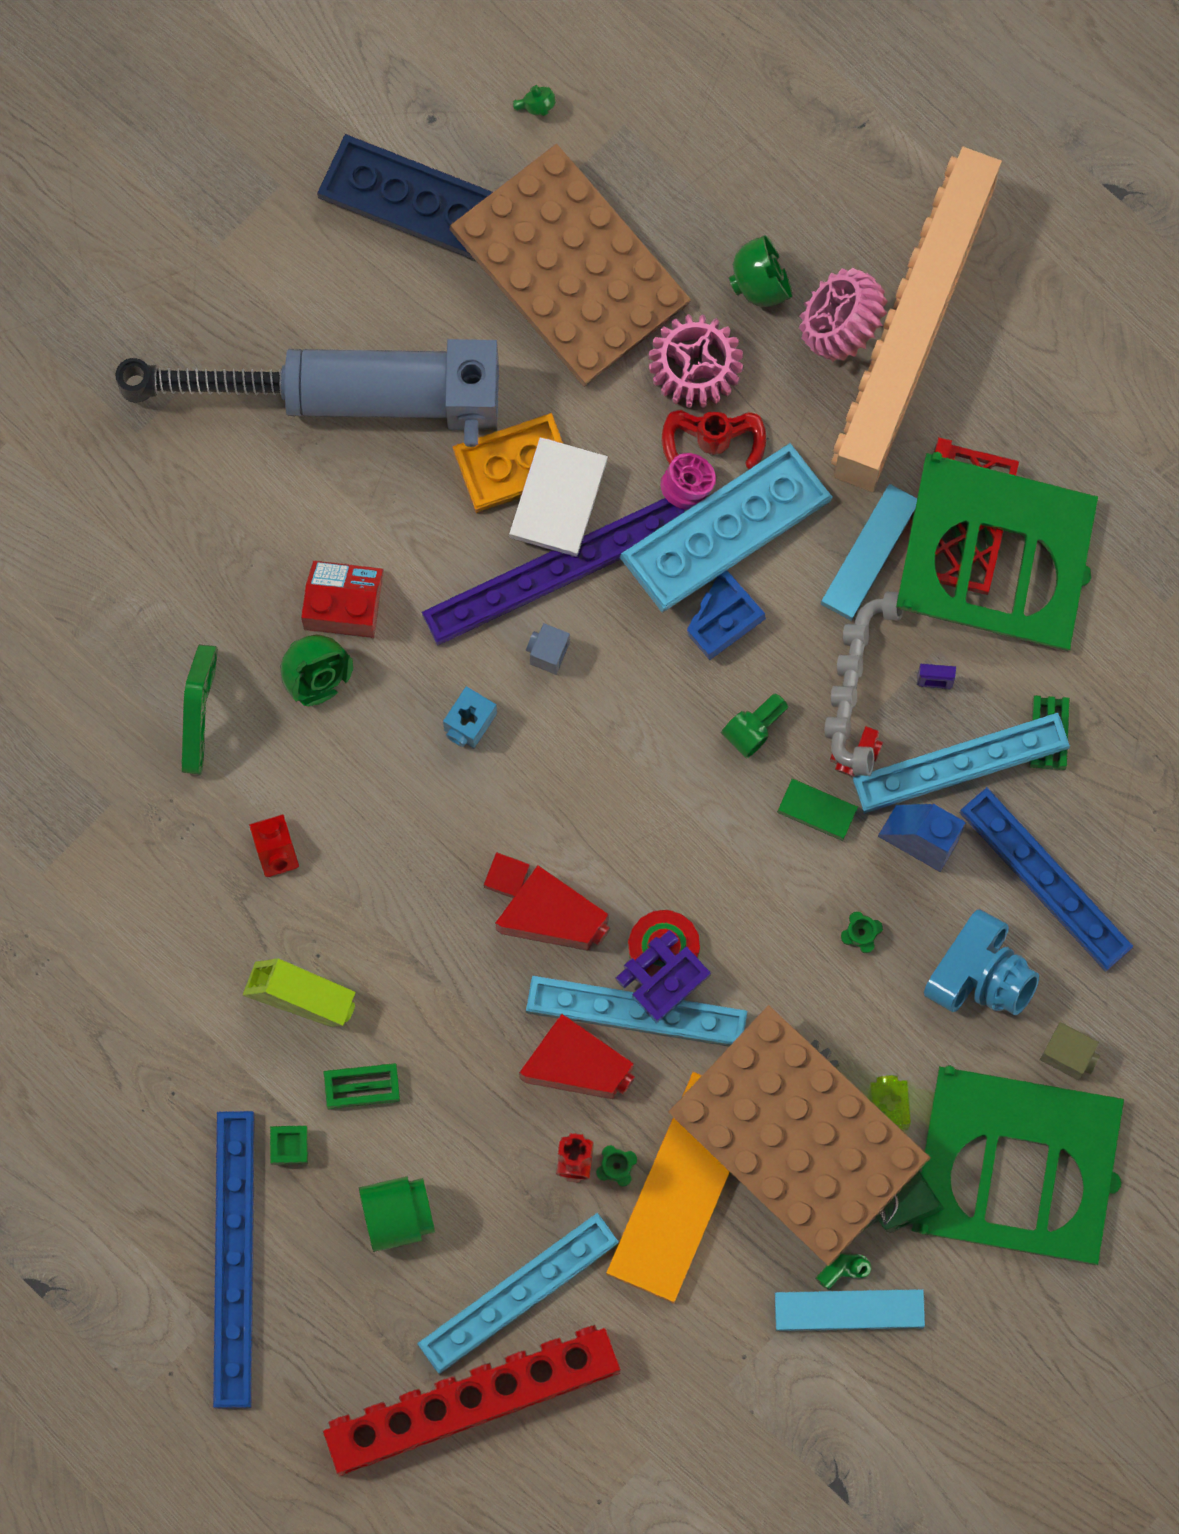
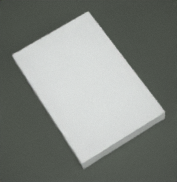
M540 437L509 538L577 557L608 456Z

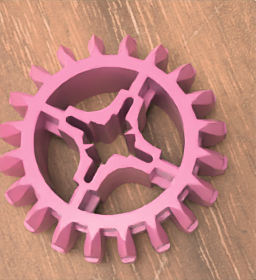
M842 268L838 275L831 273L828 281H820V287L817 291H811L813 296L810 301L804 303L806 311L800 315L803 322L799 326V329L803 332L801 338L811 348V351L831 361L840 359L844 361L848 355L855 357L859 348L866 349V342L870 338H875V330L882 327L880 319L887 314L883 308L888 302L884 297L885 291L875 281V278L855 268L849 271Z
M688 314L684 325L675 318L672 321L673 330L664 326L661 329L663 338L655 337L653 346L656 349L649 351V359L654 361L649 364V372L656 374L653 377L654 385H663L661 389L663 396L673 392V402L675 404L680 402L681 398H685L688 408L692 407L693 400H699V405L702 408L706 407L707 398H710L712 402L717 404L720 402L719 392L729 396L731 394L730 385L738 384L739 377L737 374L743 370V364L739 362L743 358V351L736 349L739 343L738 338H728L730 335V328L728 326L718 330L719 321L717 318L710 325L705 324L706 317L703 314L699 317V322H693L692 317ZM698 339L696 343L691 345L682 343L687 340ZM711 344L722 354L725 362L724 366L718 364L717 359L710 356L709 348ZM702 352V363L700 364L698 361V365H693L690 370V359L694 362V358H699ZM668 356L675 359V363L683 368L681 379L671 371L667 362ZM699 378L710 380L704 383H694Z

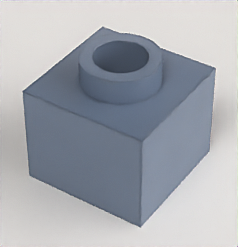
M543 623L539 633L535 631L532 633L526 651L530 652V665L557 675L570 645V633Z

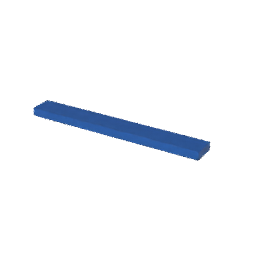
M254 1111L217 1112L214 1409L252 1408Z

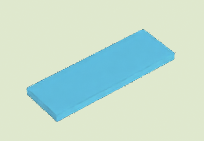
M789 443L621 553L620 559L663 613L831 502L832 496L792 444Z

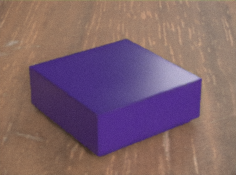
M920 663L917 685L919 687L951 689L955 681L956 666Z

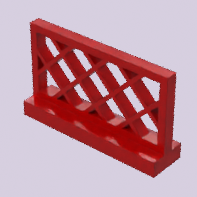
M938 437L934 452H940L942 457L955 460V456L970 459L971 463L976 466L988 469L998 466L1010 469L1009 474L1015 476L1017 474L1019 465L1017 460L951 445L952 440ZM962 524L956 525L961 533L959 537L947 544L941 538L938 543L940 548L936 549L935 557L944 553L953 569L944 574L936 572L940 584L956 587L957 577L952 575L959 573L960 564L957 563L949 549L965 539L966 530ZM980 525L979 531L986 527L994 540L992 546L982 552H979L977 547L975 548L973 563L978 561L986 574L983 584L969 581L968 591L988 595L1003 530L996 529L995 531L992 527ZM990 553L989 561L987 564L983 557Z

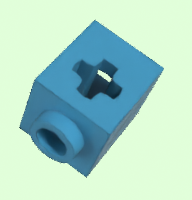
M466 686L443 720L444 731L447 732L446 737L458 746L464 747L467 744L475 748L497 715V705ZM471 715L474 716L475 724L468 722L466 726L462 725V717L468 719Z

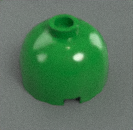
M767 235L747 242L738 250L733 261L734 275L729 276L735 294L737 296L743 294L748 302L760 307L779 305L793 296L785 268L781 269L777 260L780 256Z
M316 634L303 637L290 645L282 658L280 672L282 683L296 702L300 701L303 706L309 707L321 704L334 697L338 692L333 688L342 680L346 684L351 677L354 667L353 659L333 638Z

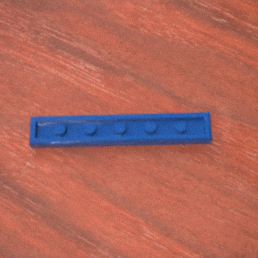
M988 787L960 810L959 813L1105 972L1134 947Z

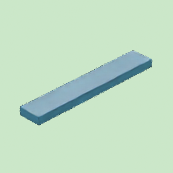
M1055 713L872 771L871 776L853 777V782L863 812L868 813L1067 750L1070 745L1059 713Z
M532 976L526 1007V1013L552 1018H559L563 1014L576 1022L723 1046H730L745 1030L746 1010L683 1000L656 1024L632 998L634 992Z
M596 1213L425 1337L417 1345L440 1375L619 1244V1241L600 1215Z

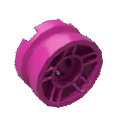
M683 453L673 459L661 478L660 487L668 502L678 508L688 510L708 496L715 485L716 475L713 467L706 459L693 453Z

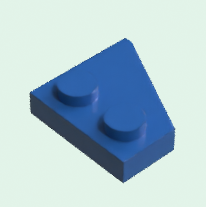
M726 570L717 576L709 593L706 592L700 603L701 608L698 614L694 615L687 628V633L704 655L711 660L764 621L766 617L763 610Z

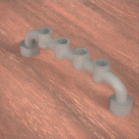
M887 591L883 599H876L866 603L859 610L855 624H846L843 630L844 645L850 646L849 655H839L837 673L838 676H844L842 686L832 687L831 705L832 707H838L836 717L826 718L825 737L832 739L831 750L835 760L843 766L853 768L854 775L871 776L874 766L872 747L857 746L854 753H849L845 748L846 740L850 738L851 734L850 719L852 709L856 707L858 678L863 673L864 648L869 642V622L877 613H883L885 620H901L903 610L896 607L899 592Z

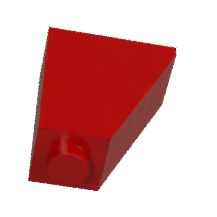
M537 865L495 922L496 931L502 935L586 951L589 950L593 943L600 945L610 930V927L607 926L609 922L608 913L539 865Z
M563 1014L559 1016L519 1072L520 1080L528 1084L613 1099L617 1092L623 1095L635 1079V1076L631 1074L634 1063Z

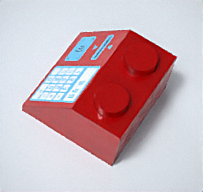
M313 561L306 582L301 616L304 630L374 638L384 572L383 568Z

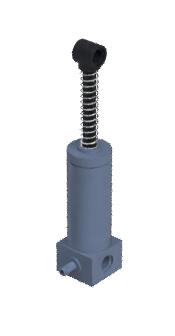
M447 339V351L288 349L286 363L282 365V369L279 372H272L271 369L270 372H262V369L260 372H253V369H251V372H244V369L242 371H235L234 369L233 371H225V369L223 371H216V369L214 371H207V369L205 371H198L196 368V371H188L187 368L186 371H179L178 368L177 371H171L170 368L168 370H161L159 368L158 370L156 365H147L141 359L130 358L121 362L115 373L120 393L126 400L133 403L144 402L149 397H156L158 391H162L163 394L167 391L172 394L175 392H181V394L185 392H190L191 394L194 392H199L200 394L208 392L210 395L213 392H217L219 395L222 392H227L228 395L231 392H236L237 395L240 392L246 395L249 393H255V395L259 393H264L265 395L268 393H273L274 395L280 393L282 400H285L287 416L447 418L448 430H464V444L467 447L478 445V430H497L499 358L497 340ZM138 375L143 377V380L138 385L132 386L127 384L128 379L132 376Z

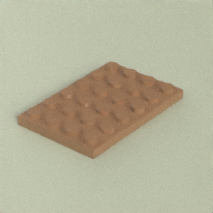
M557 143L450 225L449 230L583 387L666 323L691 301L689 296Z
M770 1005L758 1015L668 1111L828 1266L835 1261L931 1158Z

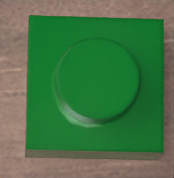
M307 1125L270 1126L271 1165L308 1164Z

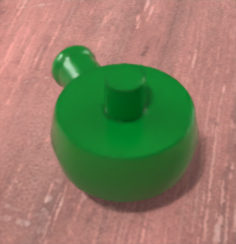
M538 85L531 87V91L524 96V99L513 101L515 111L526 109L531 115L540 114L541 116L547 115L549 110L556 104L555 94L551 88L539 87Z

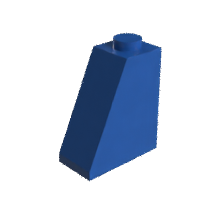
M935 804L896 805L878 837L941 872L956 847L966 822Z

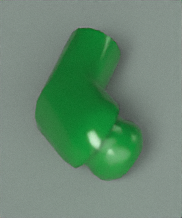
M841 1253L830 1266L826 1265L815 1279L829 1291L841 1277L866 1278L871 1272V1263L861 1254Z

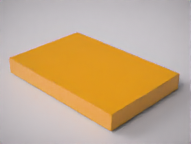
M552 413L478 437V445L475 447H467L464 442L452 446L475 513L521 498L540 437L563 443Z

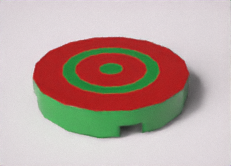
M671 910L652 911L641 917L631 930L628 940L629 958L636 960L649 948V942L655 937H662L668 930L672 931L679 940L670 948L675 956L687 946L698 958L700 953L699 934L693 923L681 913ZM657 959L645 971L652 977L666 964L661 959Z

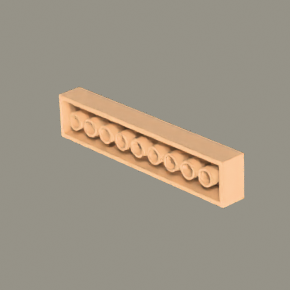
M963 146L958 158L951 156L944 175L946 177L942 187L939 186L932 204L934 207L931 215L926 218L923 225L918 248L915 247L908 263L909 269L906 277L902 278L898 287L893 309L890 308L886 317L881 340H877L871 355L872 361L868 371L865 370L861 379L856 402H852L846 417L847 423L844 431L839 434L831 461V464L836 466L834 478L874 492L995 189L1001 160Z

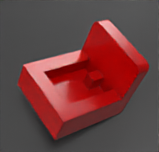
M865 726L858 747H872L874 762H876L883 742L878 740L880 735L878 730ZM833 754L831 755L830 761L836 764V771L855 777L853 768L843 766L835 760Z
M284 814L249 824L265 877H271L299 867Z

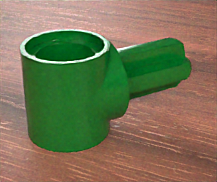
M772 694L753 713L749 711L738 713L727 723L721 734L747 759L767 741L769 737L767 728L788 709V704L778 694Z

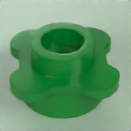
M853 912L849 916L850 923L847 930L841 933V940L845 945L853 944L859 947L861 952L870 953L874 950L876 936L882 933V923L879 920L863 916L861 912ZM860 929H863L865 931V935H859L858 931Z
M612 1145L606 1146L602 1150V1164L596 1170L597 1177L601 1181L608 1179L616 1181L621 1187L629 1185L632 1180L630 1176L632 1166L637 1163L636 1154L632 1151L624 1152L618 1150ZM619 1163L620 1168L614 1169L613 1164Z

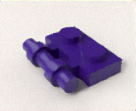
M670 930L662 937H655L649 942V948L636 960L631 958L623 965L625 969L615 977L616 981L624 989L634 980L641 985L632 994V998L656 1024L711 976V972L687 946L676 956L672 953L670 948L679 940ZM657 959H661L666 965L650 977L645 970Z

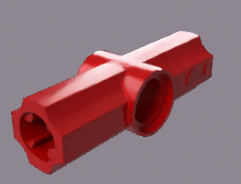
M570 1133L568 1137H561L558 1148L556 1175L566 1178L568 1182L580 1183L581 1180H588L591 1172L594 1142L584 1139L583 1134Z

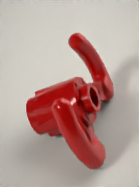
M676 410L667 415L663 425L661 441L663 453L669 465L679 455L675 446V432L678 429L696 437L698 446L705 453L712 455L723 453L729 448L731 439L750 431L753 434V446L746 460L747 469H751L759 464L764 456L766 447L765 426L762 418L752 412L729 418L722 412H707L702 417H696L683 410Z

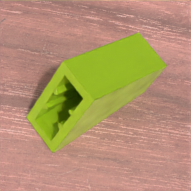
M276 958L254 963L243 996L329 1027L343 1026L344 1022H348L355 1008V1003L352 1001L356 992Z

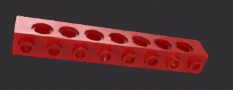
M596 1325L588 1326L576 1331V1338L562 1343L561 1338H556L541 1344V1351L527 1356L526 1351H520L505 1357L506 1364L492 1369L490 1363L470 1370L471 1377L457 1381L456 1377L452 1376L434 1383L436 1389L422 1394L420 1389H416L400 1395V1402L386 1407L385 1402H381L365 1408L364 1416L351 1420L350 1415H345L329 1421L330 1428L323 1430V1434L337 1474L339 1476L348 1474L620 1374V1367L606 1329L597 1330ZM575 1350L583 1352L587 1357L586 1365L578 1370L571 1369L565 1361L567 1355ZM544 1363L552 1369V1376L549 1380L537 1382L531 1377V1369L536 1364ZM503 1376L514 1378L517 1382L516 1390L510 1395L498 1393L495 1385L499 1378ZM467 1389H476L482 1395L480 1404L475 1408H466L460 1402L462 1393ZM432 1402H441L446 1406V1414L439 1421H431L425 1416L426 1407ZM403 1414L411 1419V1426L404 1434H396L390 1429V1422L396 1415ZM363 1427H369L375 1431V1440L368 1447H360L355 1443V1434Z

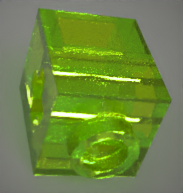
M896 1075L877 1077L876 1082H871L869 1085V1100L901 1130H908L911 1125L907 1080L898 1081V1076ZM885 1095H891V1100L894 1102L898 1101L893 1110H888L886 1104H880V1102H883Z

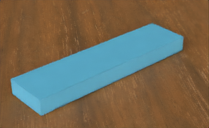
M891 484L887 486L821 601L822 606L850 621L853 620L913 516L917 503L916 497Z
M923 1289L775 1292L776 1331L924 1328Z

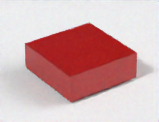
M496 852L483 886L488 890L514 898L525 882L530 864Z

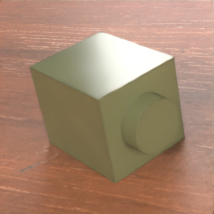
M1060 1022L1040 1061L1079 1081L1084 1072L1091 1075L1100 1055L1095 1053L1099 1042Z

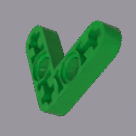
M198 645L186 680L183 702L182 773L198 775L202 773L205 749L206 701L216 673L217 646Z

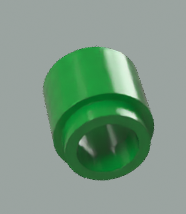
M408 1176L359 1187L373 1252L422 1241V1235L435 1233L423 1178L409 1181Z

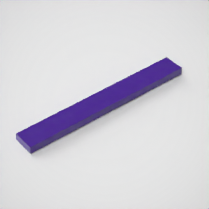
M666 498L661 499L585 535L577 557L554 550L422 611V617L436 645L443 644L621 560V553L684 513L685 509L674 506Z

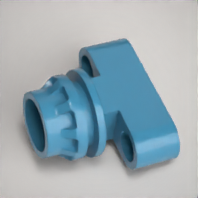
M977 909L971 915L928 980L924 996L949 1011L956 1012L972 989L976 988V1003L981 1006L987 1005L993 1011L1007 1010L1014 1015H1018L1032 999L1039 983V974L1029 968L1026 959L1015 954L1009 947H1003L999 950L1007 936L1009 925L985 911Z

